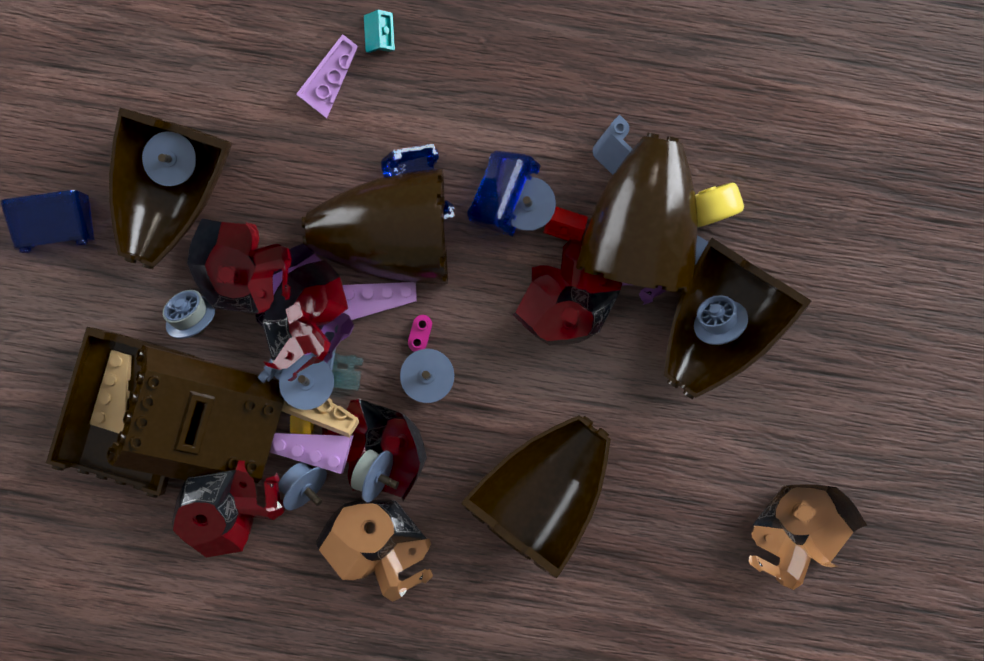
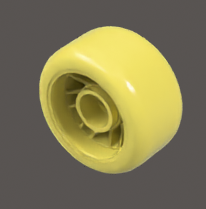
M733 182L702 190L695 195L697 228L739 214L744 209L739 188Z

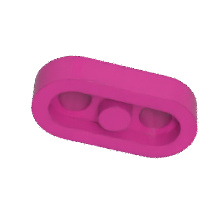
M419 315L413 321L408 339V346L413 352L426 349L432 330V320L428 316ZM420 321L426 322V326L424 328H420ZM416 339L421 341L420 346L414 345Z

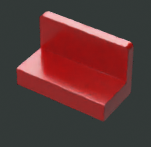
M556 207L543 233L567 241L570 239L581 241L588 217Z

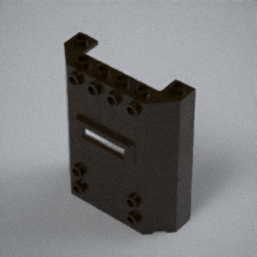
M86 327L46 464L52 465V468L55 470L64 471L66 468L73 467L82 474H96V478L114 479L116 484L126 485L128 483L133 485L134 489L146 492V496L157 498L164 495L170 477L112 466L108 463L107 452L109 447H112L113 442L117 443L119 433L90 424L110 352L115 350L132 355L131 379L128 381V391H130V394L132 391H135V377L137 372L141 371V366L137 365L136 354L142 348V345L200 360L205 359L119 333ZM127 399V410H129L131 404L129 399Z
M142 345V348L136 354L137 365L141 366V371H138L135 377L136 388L129 397V403L131 404L129 411H126L123 417V423H125L123 431L119 432L117 443L113 442L112 447L108 449V463L115 467L186 481L188 477L235 470L240 460L245 461V469L250 477L254 479V482L258 483L262 479L284 404L283 397H280L279 380L272 378L269 382L266 380L262 383L258 378L259 374ZM196 403H204V409L193 445L185 444Z

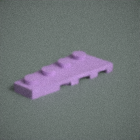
M343 34L296 94L326 119L358 48L356 44Z

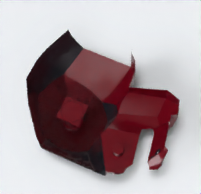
M202 218L189 247L187 264L194 281L207 302L214 309L256 314L265 312L270 308L274 300L273 274L279 269L282 270V295L285 297V300L290 298V286L287 283L288 269L292 258L288 248L277 243L258 248L260 238L257 227L254 224L245 222L246 224L219 222Z
M570 239L563 246L561 270L549 265L532 267V282L516 312L511 314L529 332L549 346L580 343L600 332L621 290L622 282L606 279L603 277V273L592 275L584 272V268L583 270L576 268L582 246L579 240Z
M325 260L308 263L289 272L287 284L290 286V298L285 300V297L282 295L281 282L274 294V300L270 308L265 312L262 322L272 363L264 362L266 366L278 370L288 369L307 353L312 352L317 356H313L293 373V377L288 379L291 382L297 378L300 371L313 363L317 364L323 361L331 343L321 330L324 325L333 321L348 309L340 276Z
M361 399L350 400L346 410L359 420V424L351 435L353 439L346 463L349 462L348 480L350 486L354 468L366 451L373 450L379 455L384 451H390L393 454V466L389 478L398 481L399 485L397 489L385 485L382 491L401 497L404 501L420 476L427 460L419 429L401 412ZM322 427V435H340Z
M239 460L236 469L232 471L188 477L183 483L176 499L172 519L173 531L185 543L206 558L242 552L253 526V517L275 520L285 511L283 500H280L278 487L280 479L277 472L275 476L266 478V481H264L266 506L264 508L257 505L254 479L250 477L245 469V461Z

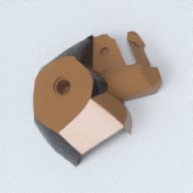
M818 484L783 486L754 522L752 538L755 540L756 545L778 556L780 563L778 566H775L758 556L751 555L749 563L759 572L765 571L775 576L781 585L794 590L803 584L811 558L823 566L838 567L831 563V561L853 532L867 526L850 498L837 487Z
M378 499L370 502L359 500L344 503L333 513L316 540L319 551L342 580H359L375 572L382 595L392 602L403 598L406 591L422 582L426 584L433 578L431 570L424 569L403 581L398 579L399 572L424 559L432 544L398 502L394 500Z

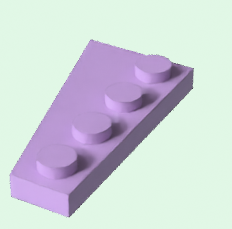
M416 283L342 285L348 309L343 313L349 315L351 320L417 302Z
M275 433L269 452L342 474L353 436L349 438L342 435Z

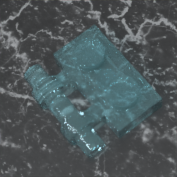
M335 353L332 368L335 388L359 391L362 371H354L355 365L362 366L363 358H358L356 355L342 356L339 353ZM338 363L348 364V369H339L337 365Z

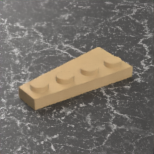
M111 350L90 420L91 425L116 433L123 431L125 424L123 423V417L125 412L129 411L127 410V399L130 396L128 381L131 379L132 355Z
M330 398L321 406L311 410L297 409L284 401L281 410L349 438L359 424L357 417L343 407L334 404Z

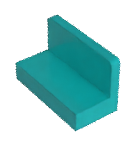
M376 10L364 15L366 52L371 53L376 50L394 51L393 13Z

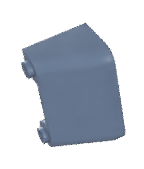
M620 115L610 124L595 143L592 150L593 156L612 175H614L632 150L623 140L629 133V124Z

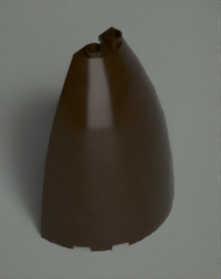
M120 107L114 132L109 171V203L118 255L125 257L124 260L127 262L136 263V261H140L142 267L154 269L191 229L207 205L223 171L232 143L183 125L163 121L160 118ZM169 131L181 134L194 147L196 166L190 178L182 184L176 186L160 185L153 181L144 169L142 155L145 145L153 136L161 132Z
M647 133V136H643L626 156L609 180L597 202L583 239L576 264L577 269L583 270L584 268V272L592 275L603 273V277L606 279L655 289L659 285L666 291L677 292L679 289L682 292L691 291L696 261L698 220L691 171L683 143H679V138L667 136V140L659 139V134Z
M443 169L414 171L378 178L350 188L308 211L306 217H302V228H305L306 235L303 236V244L312 252L360 273L390 280L448 284L447 246H445L444 230L445 197Z
M711 238L695 265L691 291L682 293L674 315L664 376L669 379L667 382L675 388H678V386L684 389L683 394L692 400L694 397L697 398L721 386L763 357L795 324L812 301ZM718 295L727 296L746 309L748 314L747 327L738 338L721 345L707 344L697 337L694 330L697 310L710 297Z
M578 415L528 440L511 452L489 472L461 503L466 510L471 511L478 521L482 524H488L487 527L496 536L526 559L534 560L533 563L544 572L548 571V574L554 578H557L566 566L592 519L601 494L607 468L611 441L608 437L609 434L602 428L595 429L592 426L593 422L586 416L582 418Z

